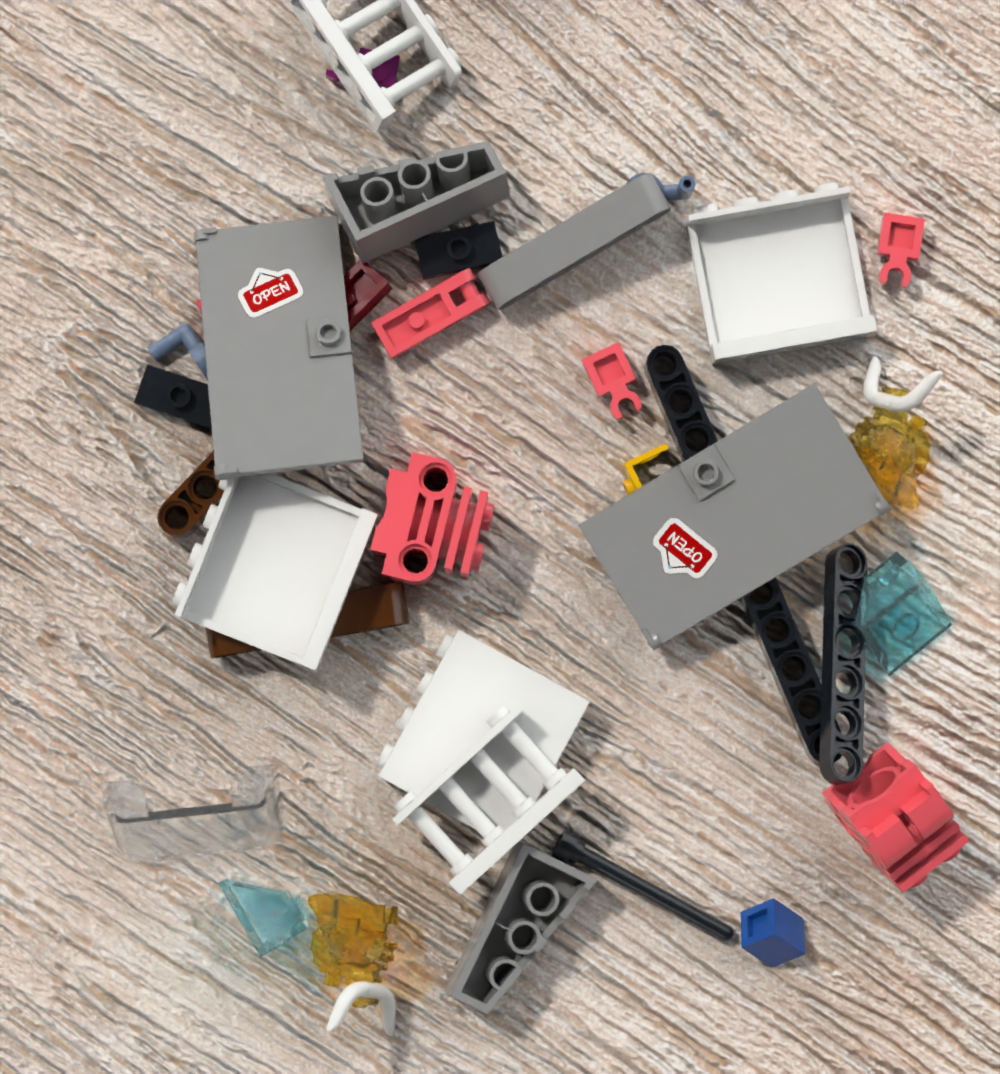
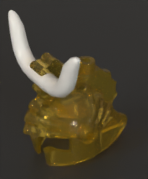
M873 356L864 379L863 392L868 403L874 406L872 409L874 416L870 417L867 415L862 423L858 422L855 426V432L850 434L849 440L884 499L891 505L907 509H917L919 507V499L916 493V479L920 474L925 473L926 465L930 461L929 450L931 444L928 441V433L923 432L928 421L913 414L908 423L907 418L909 416L907 412L924 401L943 373L942 371H934L927 375L910 393L905 389L883 386L882 392H879L878 384L881 365L878 357Z
M326 892L310 896L308 904L313 909L318 921L317 930L311 934L312 944L310 950L313 954V963L319 968L320 973H325L324 985L340 988L342 976L345 977L344 983L347 985L336 1000L326 1031L333 1032L343 1023L351 1005L354 1008H366L368 1005L377 1006L380 1002L382 1026L388 1036H393L396 1002L392 991L386 985L381 984L382 978L379 972L380 970L387 971L388 962L393 961L395 957L393 951L398 948V943L389 940L386 935L388 924L398 925V907L385 908L386 905H373L358 897Z

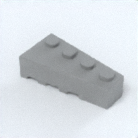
M489 141L436 152L435 157L415 160L414 157L401 159L398 160V165L374 169V165L358 168V173L338 177L337 173L323 176L329 201L362 264L510 197L506 171Z
M521 841L515 844L445 988L448 995L488 1014L520 976L523 968L536 953H539L548 942L547 939L563 920H566L575 909L574 906L593 887L598 879Z

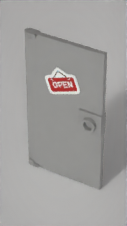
M337 215L216 229L215 227L196 230L194 232L198 262L215 479L229 480L237 479L241 476L364 462Z
M814 383L580 523L578 526L648 641V645L654 651L685 630L869 521L884 515L891 509L888 501L882 496Z

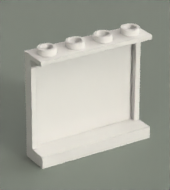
M827 183L814 187V193L798 195V190H787L774 194V200L758 202L757 197H748L734 201V207L719 210L717 204H708L694 208V214L688 215L685 223L712 365L872 337L877 332L875 316L870 315L848 201V196L851 193L850 186L839 188L838 183Z
M271 473L220 480L218 488L224 490L218 506L211 504L208 509L203 527L209 530L203 545L195 543L187 566L193 568L187 584L180 581L171 603V605L177 607L174 615L317 671L377 522L378 514L364 508H357Z
M458 630L455 637L447 634L435 655L442 659L435 673L426 671L416 690L417 693L422 695L415 710L407 706L396 726V729L402 731V734L395 746L389 743L386 744L376 763L377 766L382 768L379 777L408 793L412 790L418 796L491 729L487 721L504 705L510 711L518 705L523 712L513 721L555 766L590 701ZM500 732L482 749L526 798L531 796L536 801L546 781L503 733ZM470 760L451 776L495 826L500 824L505 830L517 819L512 813L515 809ZM439 788L424 801L474 828Z

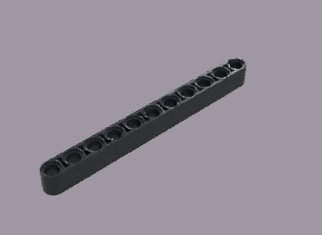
M660 345L652 349L645 361V376L681 461L684 462L700 452L692 451L686 446L684 438L688 432L699 431L706 438V448L718 440L680 352L670 345ZM659 356L669 357L674 363V372L666 376L659 375L653 369V360ZM677 393L684 394L690 400V410L682 414L674 412L669 407V397ZM775 577L765 583L770 589V598L767 603H755L750 598L749 593L741 597L740 600L804 752L810 760L819 763V755L814 749V742L817 736L820 735L821 683ZM773 619L781 621L787 631L783 641L778 643L768 639L765 632L768 621ZM788 657L796 658L802 665V675L796 681L788 680L782 674V663ZM805 695L812 696L818 702V713L812 719L802 717L798 711V702ZM835 718V727L842 734L840 727L837 723V720ZM836 754L833 763L839 760L842 755Z

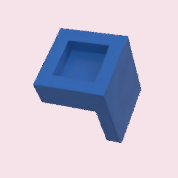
M770 899L740 912L741 945L745 951L770 967H776L805 955L803 918L776 899Z

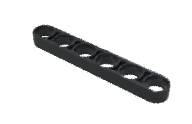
M846 543L831 550L825 560L819 766L823 778L833 785H842L854 781L860 776L863 767L868 564L864 551L853 543ZM841 553L847 554L853 561L854 568L851 574L844 572L839 565ZM840 593L847 594L852 601L853 607L850 614L843 612L838 605ZM840 632L846 634L851 641L852 647L849 654L843 653L837 645V635ZM838 673L845 674L850 681L851 687L848 694L842 693L836 686V676ZM837 713L843 714L849 721L850 728L847 735L841 734L835 727L834 721ZM836 754L842 755L848 762L849 769L846 776L838 774L834 768L833 761Z

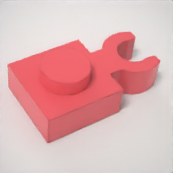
M884 212L876 255L888 257V261L879 271V284L885 285L888 279V272L896 270L902 277L900 288L908 286L911 280V270L906 262L907 260L917 261L919 259L925 219Z
M619 342L581 360L598 398L608 393L612 398L610 412L615 420L622 419V414L618 409V404L622 400L630 401L636 412L641 410L642 403L639 396L629 391L626 386L636 381V377Z

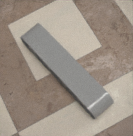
M646 173L488 265L477 275L497 310L504 309L662 217L671 210V207L653 175Z

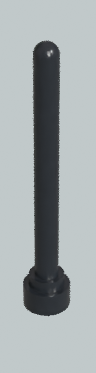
M566 827L560 835L551 853L552 857L564 863L569 861L574 865L576 862H579L722 941H729L733 938L734 930L731 926L585 847L586 842L580 839L581 835Z

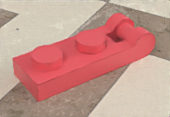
M471 268L457 273L371 322V326L391 360L463 319L480 312L491 304L486 294H480L474 283L476 277ZM460 290L466 302L456 307L450 294Z

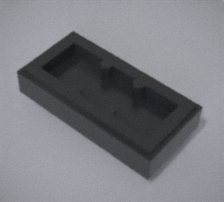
M494 221L426 235L415 240L423 280L458 273L467 268L472 270L486 267L502 258Z
M147 364L134 404L212 430L208 384Z

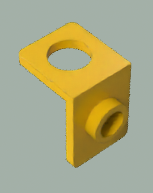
M667 443L623 464L622 468L628 479L622 481L627 495L642 487L634 468L666 453L669 450Z

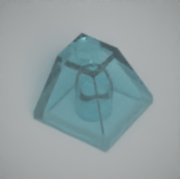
M897 551L865 576L855 625L884 672L890 676L952 626V623L925 577Z
M231 876L218 883L260 957L310 927L306 919L311 917V913L300 895L293 898L288 890Z

